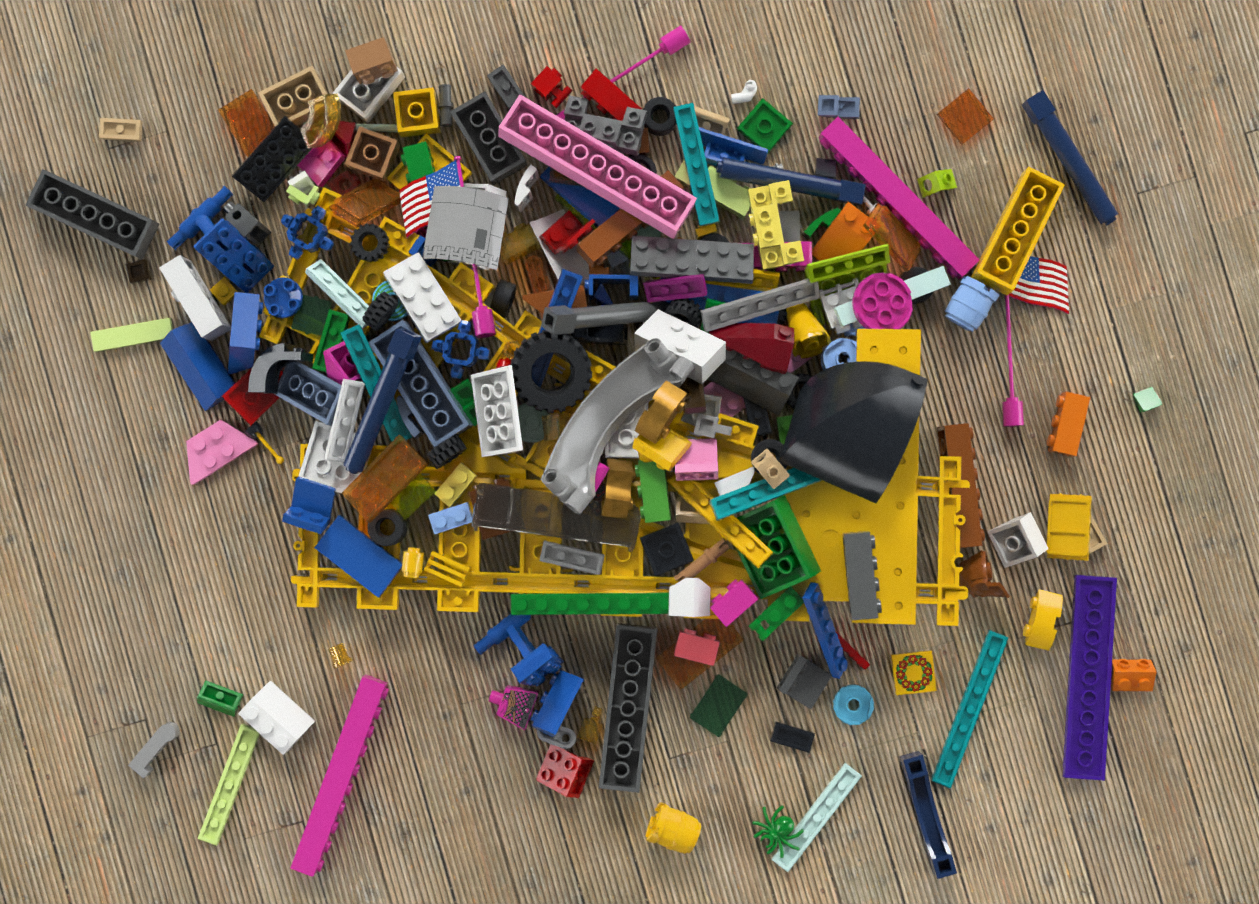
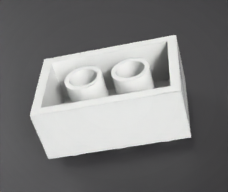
M397 67L398 71L394 72L393 76L388 78L380 77L375 79L373 83L364 85L363 83L359 84L351 70L335 89L333 95L366 123H369L403 81L405 75Z

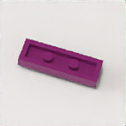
M704 274L645 280L643 283L647 302L707 295Z

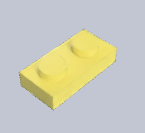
M460 463L434 494L447 506L452 507L475 480L477 475L466 465Z

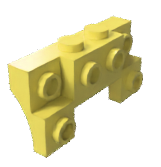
M789 180L748 189L752 213L749 214L750 226H754L755 234H752L754 246H758L762 270L804 262L801 241L784 243L777 205L793 201Z

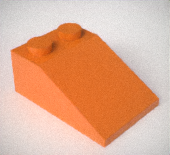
M848 202L813 247L812 256L821 261L861 251L879 229L880 225Z

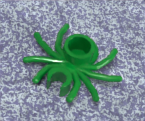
M781 805L776 809L771 822L764 806L762 808L763 815L768 826L761 822L753 821V825L765 828L757 832L753 837L756 839L762 835L760 842L764 838L770 839V843L765 846V848L771 847L767 851L768 855L779 845L780 858H783L782 842L788 847L799 851V847L790 844L786 840L799 837L804 830L801 829L798 833L787 836L794 829L793 820L788 816H781L775 821L776 816L784 806Z

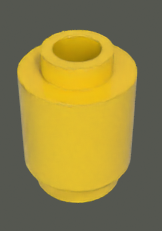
M408 547V551H403L402 571H404V577L420 578L424 560V553L420 552V548Z

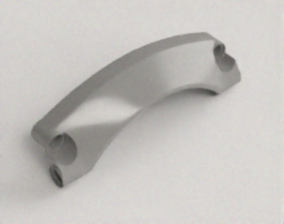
M659 338L649 340L622 361L589 393L567 423L542 475L541 480L544 485L570 510L581 515L595 497V476L599 459L614 432L631 414L653 400L652 397L666 380L679 388L695 368L693 363L683 356L677 358L674 352L668 350Z

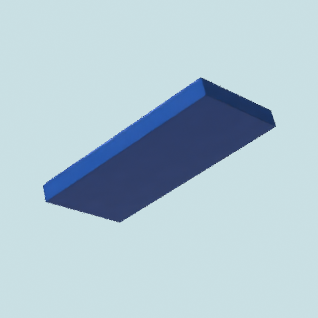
M548 167L540 175V178L584 217L589 221L594 219V225L597 228L621 209L551 167Z
M341 515L337 516L314 547L378 598L381 597L402 569L401 561L376 544L370 537Z

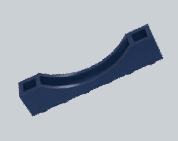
M915 751L899 756L932 872L937 879L957 874L952 853L935 806L923 754Z

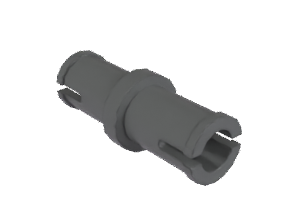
M441 84L438 86L440 126L451 127L453 123L450 111L454 108V104L451 102V85Z

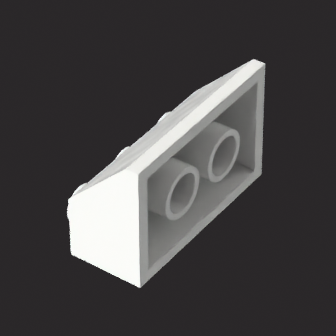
M272 681L268 682L238 713L283 755L293 747L315 722L313 718Z

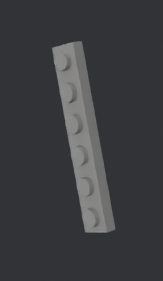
M805 279L701 310L703 328L706 332L818 299L820 298L818 282L810 283L809 279Z

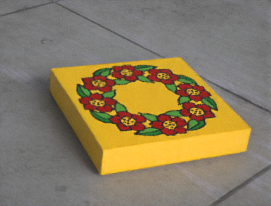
M932 650L891 654L895 695L937 691Z

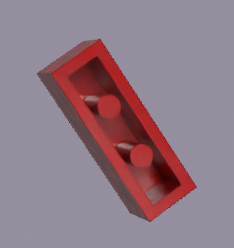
M597 68L580 87L582 90L580 94L584 98L589 99V101L592 99L597 103L596 108L604 115L608 113L612 119L623 121L627 107L642 109Z

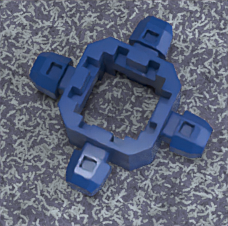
M319 206L312 210L311 217L305 213H300L295 218L285 214L281 219V223L288 228L286 232L288 240L295 243L294 246H291L289 255L297 260L304 253L302 252L303 249L309 252L318 251L319 248L330 251L334 246L333 241L326 237L328 234L327 226L320 223V220H323L326 210ZM306 221L318 227V233L313 237V242H309L308 245L297 238V232L302 228V223H306Z
M461 320L458 327L459 333H449L445 337V342L444 340H433L432 343L434 351L443 352L442 357L449 364H454L451 367L452 378L461 379L464 373L463 366L472 367L476 364L477 357L484 360L490 357V350L481 346L479 348L480 342L477 338L469 335L472 326L469 321ZM455 339L471 341L470 357H468L467 361L452 359V344Z

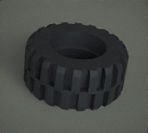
M542 330V333L537 334L535 332L531 334L529 339L525 338L521 342L522 345L516 348L514 358L511 359L510 364L512 365L514 386L519 397L529 407L533 406L535 410L540 412L542 410H546L547 413H554V410L563 412L566 411V407L571 406L572 408L577 405L576 401L578 399L582 400L584 398L585 390H589L591 385L589 380L592 378L590 367L592 365L582 345L571 335H553L547 330ZM546 353H559L570 364L571 370L568 380L556 389H542L532 379L531 370L534 362Z

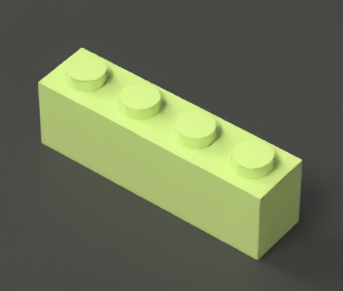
M684 160L675 178L682 186L691 190ZM709 166L708 171L716 205L744 220L750 209L748 189L751 188L747 186L741 187L736 184L737 181L719 178L716 168Z

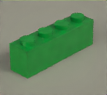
M426 141L402 147L404 154L401 155L404 167L407 166L409 173L406 174L408 184L435 172L430 148Z

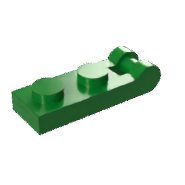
M789 587L754 619L748 627L752 631L755 630L759 635L758 638L763 642L804 603L803 598L792 587ZM763 620L770 625L766 629L760 624Z

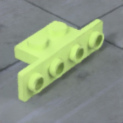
M291 184L286 190L289 193L288 198L298 205L300 202L306 206H309L310 203L315 205L320 196L317 186L313 187L308 196Z

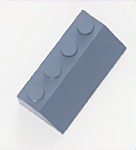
M291 362L286 365L278 383V392L275 395L326 425L332 426L342 385L301 362Z

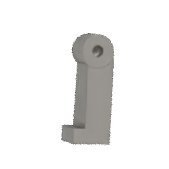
M174 722L162 725L128 766L143 779L149 776L154 770L150 764L169 741L178 737L180 733L179 726Z

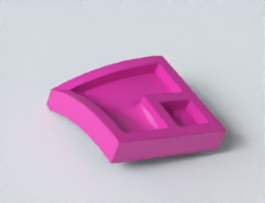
M318 130L312 137L317 144L297 166L303 171L305 170L317 186L324 187L346 156L324 131Z

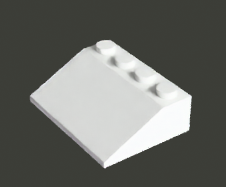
M512 365L472 374L471 380L481 456H498L522 451L523 446Z

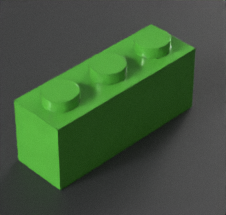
M638 460V465H635L636 477H640L641 485L637 486L638 497L643 499V506L640 507L641 519H645V523L672 520L666 470L657 468L654 461L645 463Z

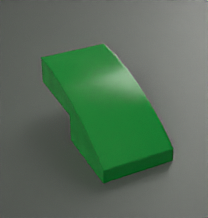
M835 208L821 215L807 227L802 236L808 240L819 225L827 229L841 209Z
M467 378L453 387L451 392L462 406L469 420L476 426L477 418L472 383Z

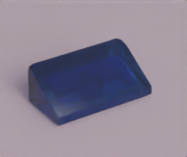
M601 283L594 294V301L599 305H612L613 303Z

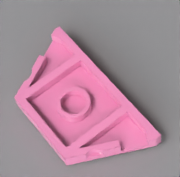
M223 420L217 421L186 441L191 485L197 484L251 450L259 442Z

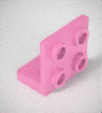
M687 439L692 444L675 465L676 481L718 479L717 439Z

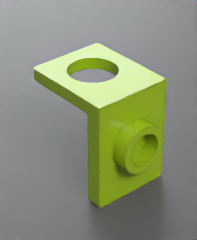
M952 169L934 171L917 179L922 198L939 191L957 188ZM927 179L932 183L930 191H927L924 187Z

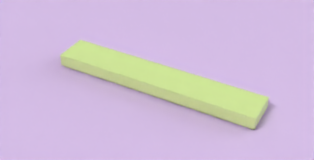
M241 724L198 836V839L216 846L219 844L260 733L251 726Z

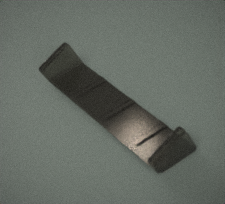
M479 483L476 486L472 527L473 531H478V527L624 546L627 547L628 552H633L641 515L639 508L633 505L632 511H628L627 519L602 516V500L592 499L581 515H578L551 492Z

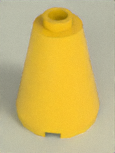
M802 303L786 309L788 327L794 328V345L792 349L794 357L800 355L801 358L805 359L823 352L822 348L831 343L830 336L806 304Z

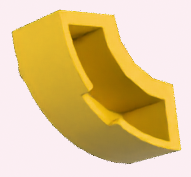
M1039 589L1036 596L1031 598L1030 608L1032 609L1030 619L1023 629L1025 645L1047 651L1050 650L1057 630L1054 629L1056 617H1061L1063 595Z

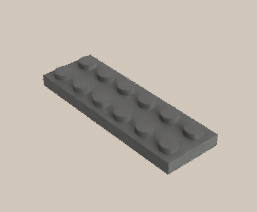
M632 236L630 275L672 278L704 274L705 281L753 283L754 244Z

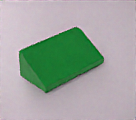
M205 680L197 696V703L235 717L243 694Z

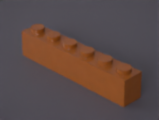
M669 170L660 176L684 190L682 184ZM620 209L577 244L576 251L591 268L596 265L601 266L608 259L607 256L611 252L614 254L623 247L622 243L626 240L631 241L632 236H637L639 229L642 227L645 229L649 225Z

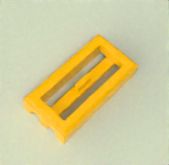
M432 551L424 571L462 587L470 567ZM436 557L442 561H445L451 565L463 569L464 572H458L452 568H449L443 564L434 561V559ZM431 566H436L442 570H445L451 574L460 577L461 579L457 580L451 576H448L440 571L431 568Z

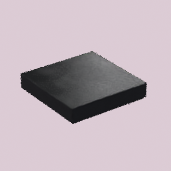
M679 522L640 537L655 577L694 561Z

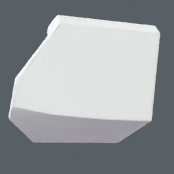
M685 578L670 586L668 615L683 617L710 616L711 588L699 578Z

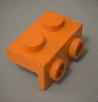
M1112 659V691H1153L1157 672L1151 660Z

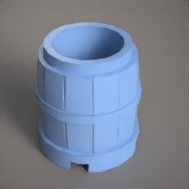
M964 276L960 282L961 285L950 298L951 300L945 310V317L958 326L973 332L974 329H978L983 320L988 316L992 304L997 301L1000 295L993 289L988 291L989 289L983 283L969 276Z
M839 338L832 341L822 352V369L825 370L832 366L843 364V362L840 363L838 361L840 353L848 355V363L856 362L857 342L847 338Z

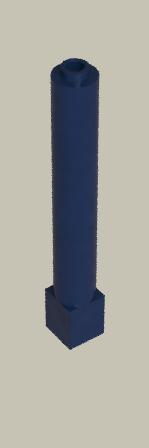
M1044 90L1027 99L1021 106L1032 123L1038 125L1099 223H1105L1107 226L1117 220L1115 216L1119 213L1054 113L1056 109Z
M725 157L718 161L716 166V173H719V178L760 186H768L771 183L789 180L791 192L832 199L836 202H849L852 205L862 204L866 184L836 180Z
M396 328L387 349L389 355L343 463L346 471L352 474L363 472L409 360L414 358L422 336L406 328Z

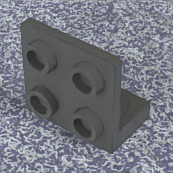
M797 654L776 688L783 694L789 695L804 706L812 709L832 675L800 654Z

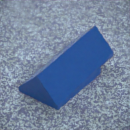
M192 322L171 330L160 342V345L205 411H208L224 400L221 396L235 384V381L228 374V370L210 342L200 336Z

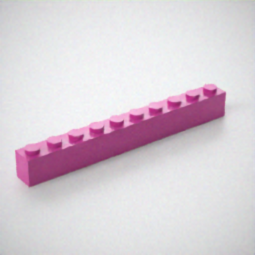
M839 117L821 132L818 137L821 145L827 150L830 149L834 153V158L840 164L844 163L849 168L848 172L854 178L858 177L863 182L862 184H866L865 190L868 192L872 191L877 196V202L882 206H886L891 211V216L897 221L900 220L905 225V230L910 235L914 234L919 239L918 243L924 249H929L933 253L932 257L939 264L943 263L948 268L946 271L951 277L959 280L979 261L977 256Z
M367 674L362 676L290 869L311 877L317 872H321L325 862L322 860L324 852L328 853L332 841H329L332 833H336L339 822L336 820L339 814H343L346 803H344L345 796H349L353 788L351 780L353 776H357L361 766L358 764L359 759L364 757L368 746L365 743L367 738L371 739L375 729L372 726L374 719L378 720L382 708L379 707L380 703L388 695L389 689L386 688L388 682Z

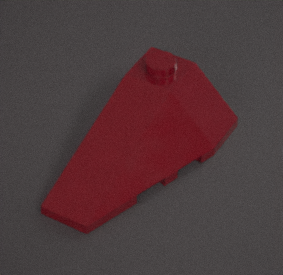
M735 323L708 331V334L726 342V350H735L743 354L742 358L748 361L752 359L760 363V367L766 370L786 374L794 345V328L775 323Z

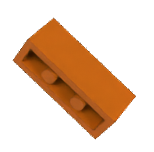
M1062 392L1058 396L1056 401V407H1058L1057 414L1053 416L1051 426H1053L1052 434H1049L1047 439L1048 451L1070 457L1077 456L1090 397L1071 392Z

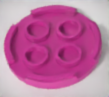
M872 274L863 279L854 291L852 299L854 314L859 323L866 329H901L912 315L911 291L907 284L894 274Z

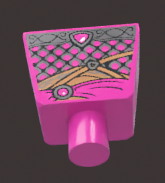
M507 685L504 694L492 690L488 702L499 705L498 716L526 730L539 691Z

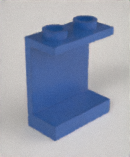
M589 274V280H585V294L589 295L590 300H594V284H630V300H638V276Z

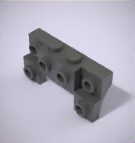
M569 95L564 111V120L618 152L638 156L647 117L646 110L627 107L623 121L587 114L590 104L589 99Z

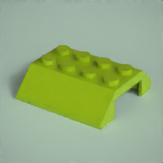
M884 244L807 264L805 268L806 279H809L810 283L818 282L819 290L822 289L824 291L835 287L836 284L842 285L851 282L854 278H857L860 283L872 274L887 273V264L890 263L889 246ZM854 285L849 286V287H846V288H843L842 290L848 289V288H850V287H854ZM837 291L825 294V296L836 293ZM820 298L809 301L813 315L821 325H825L822 313L824 309Z

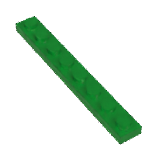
M669 592L511 594V615L668 614Z

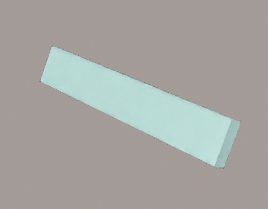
M944 266L904 281L911 291L912 300L951 285ZM852 301L833 308L841 327L858 321L853 311Z
M844 763L789 836L798 833L801 829L804 832L797 838L786 840L790 844L799 847L800 850H794L783 843L784 857L780 858V849H778L771 858L772 861L789 872L862 775L847 763Z

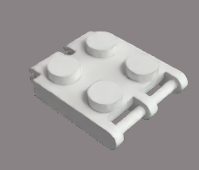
M857 278L842 285L836 284L835 287L824 291L822 289L819 290L820 300L830 329L834 328L836 334L851 330L849 324L843 327L840 326L833 308L852 301L854 291L859 284ZM854 285V287H850V288H848V289L842 290L843 288H846V287H849V286ZM837 291L836 293L825 296V294ZM859 321L852 323L854 329L862 326Z

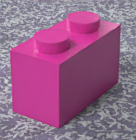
M735 579L726 587L729 591L723 596L719 593L711 600L713 605L710 606V609L726 627L758 600L756 594L742 579L739 582Z

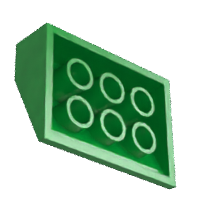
M785 495L737 517L742 524L773 551V554L757 568L736 548L760 599L812 578L821 572Z

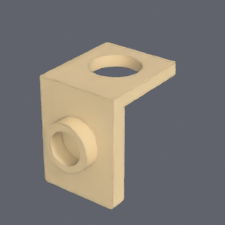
M768 449L751 461L773 489L790 476Z

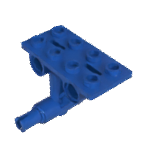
M224 185L213 198H207L198 208L193 209L190 215L179 225V230L166 242L174 250H177L188 238H193L201 230L204 236L193 246L195 250L241 290L248 293L274 268V264L253 243L251 244L229 221L222 218L215 225L211 221L221 211V206L234 195Z
M510 614L496 626L490 628L487 635L473 646L482 655L494 644L499 645L506 638L510 637L524 657L511 668V671L520 684L536 685L538 687L546 681L545 676L559 671L564 661L550 645L547 647L545 643H542L539 647L535 648L520 627L530 620L531 615Z

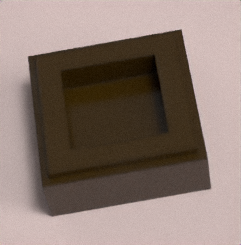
M143 259L125 264L130 284L151 280L147 260Z

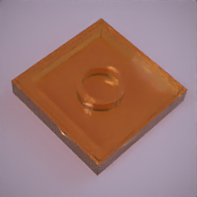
M969 88L937 113V116L961 145L994 120Z

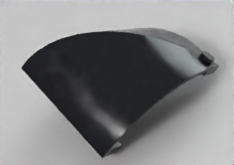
M867 361L843 363L817 373L799 391L779 462L873 503H877L892 479L910 441L921 411L928 379L897 366Z

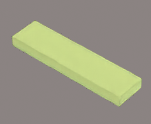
M164 318L92 331L90 333L94 352L161 341L173 330L172 318Z

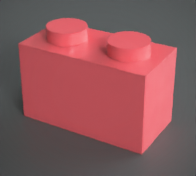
M685 628L684 631L679 630L673 654L680 658L714 666L720 642L716 640L715 635L704 633V636L696 635L695 630Z

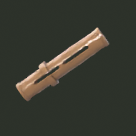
M721 538L710 549L706 548L704 554L679 574L675 575V580L680 582L685 578L695 577L712 562H717V558L730 549L731 546L727 544L724 538Z

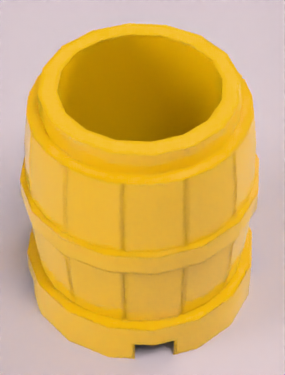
M660 802L655 808V811L658 813L650 818L646 830V841L653 844L657 843L670 851L673 850L683 854L691 853L698 840L701 823L695 817L686 814L685 811L670 808L669 805Z

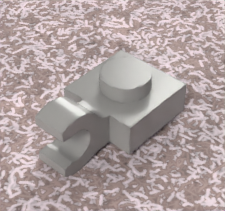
M698 413L694 434L715 439L716 433L731 436L732 427L718 424L719 418Z

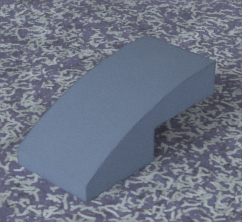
M819 95L818 116L859 119L860 97Z
M398 396L396 398L403 422L414 438L421 437L425 432L412 418L414 414L404 398Z

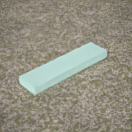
M322 259L306 268L305 273L357 324H360L362 329L367 326L362 321V317L369 305Z

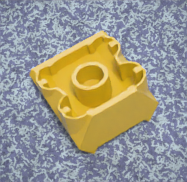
M670 429L665 439L661 438L656 444L639 434L637 438H634L632 448L638 451L641 461L645 463L654 461L657 468L670 472L690 448L692 442Z

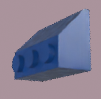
M560 670L559 674L554 673L549 682L552 685L549 693L545 691L540 700L543 703L540 711L535 710L530 719L533 721L531 727L554 737L584 679Z

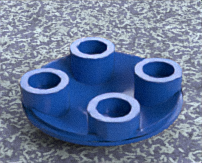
M285 277L277 278L264 287V304L269 314L278 318H288L300 309L303 294L300 286L294 280Z

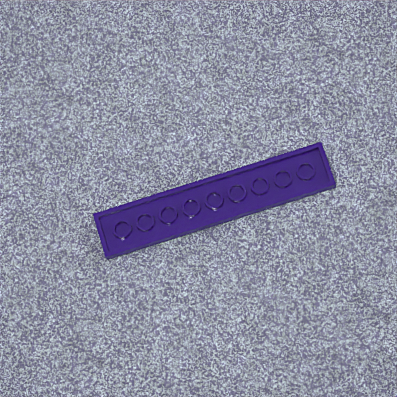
M1074 575L1062 773L1064 778L1105 781L1117 578Z

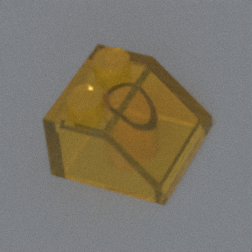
M529 223L517 225L513 228L514 231L509 234L503 233L500 256L505 266L541 248Z

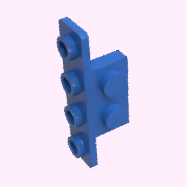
M699 127L702 144L706 146L704 153L707 164L717 166V162L721 161L723 157L740 161L747 159L764 164L768 149Z

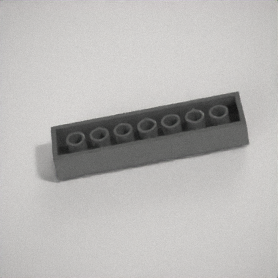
M617 623L599 779L600 789L636 793L640 791L657 627Z

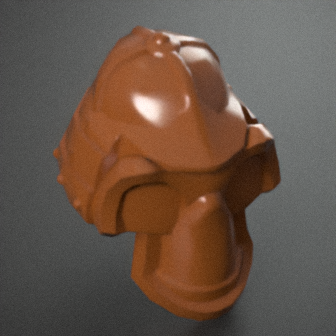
M981 550L957 566L963 568L959 573V586L967 587L968 593L973 598L978 596L1010 597L1000 582H991L993 580L991 562H988L986 551Z

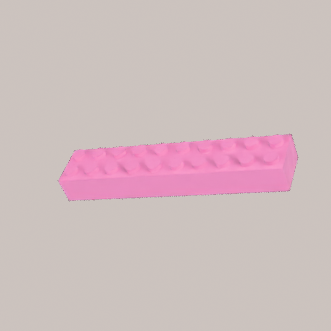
M522 95L518 96L499 126L498 137L672 239L676 237L695 205L697 199L695 196Z

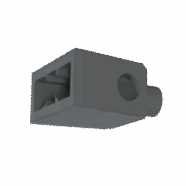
M229 202L224 206L223 210L227 213L225 219L256 246L259 247L272 233L241 204L235 205L233 202Z

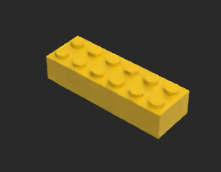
M1028 166L1021 174L971 278L1006 296L1014 291L1065 184Z

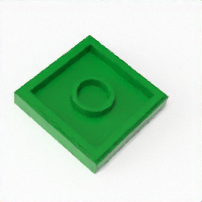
M762 98L736 130L754 145L768 149L769 153L793 123Z

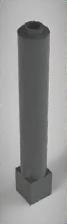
M645 301L568 308L565 305L545 307L541 327L553 335L574 333V329L646 322L657 310L665 312L669 304L664 301Z

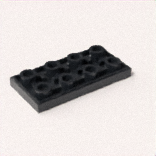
M284 116L232 174V177L262 202H265L317 142L288 117Z

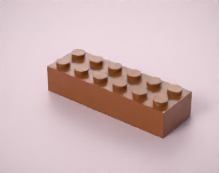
M969 423L937 427L940 456L961 457V480H967L970 483V488H949V495H961V510L956 513V516L963 515L966 519L963 525L956 524V527L960 530V548L983 546L982 541L985 540V534L980 526L983 515L981 508H978L980 491L979 488H976L975 481L978 480L977 468H974L973 460L976 459L975 448H972L971 439L974 437L973 429L969 427Z

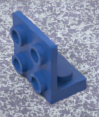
M297 477L292 504L283 514L282 522L321 534L330 524L336 489L306 478Z

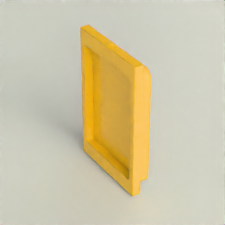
M1050 494L1047 558L1089 561L1092 496L1082 494Z

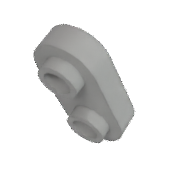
M561 725L554 737L544 735L543 732L537 730V736L540 740L564 749L571 748L576 742L574 731ZM564 734L570 736V740L568 742H564L562 740V736Z

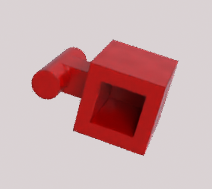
M546 66L531 82V87L546 102L553 95L555 99L551 102V105L557 109L571 94L572 89L566 86L561 91L559 88L563 85L562 75L555 68L551 70Z

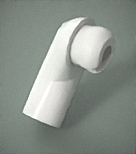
M748 80L741 93L731 94L732 104L751 101L757 92L756 82Z

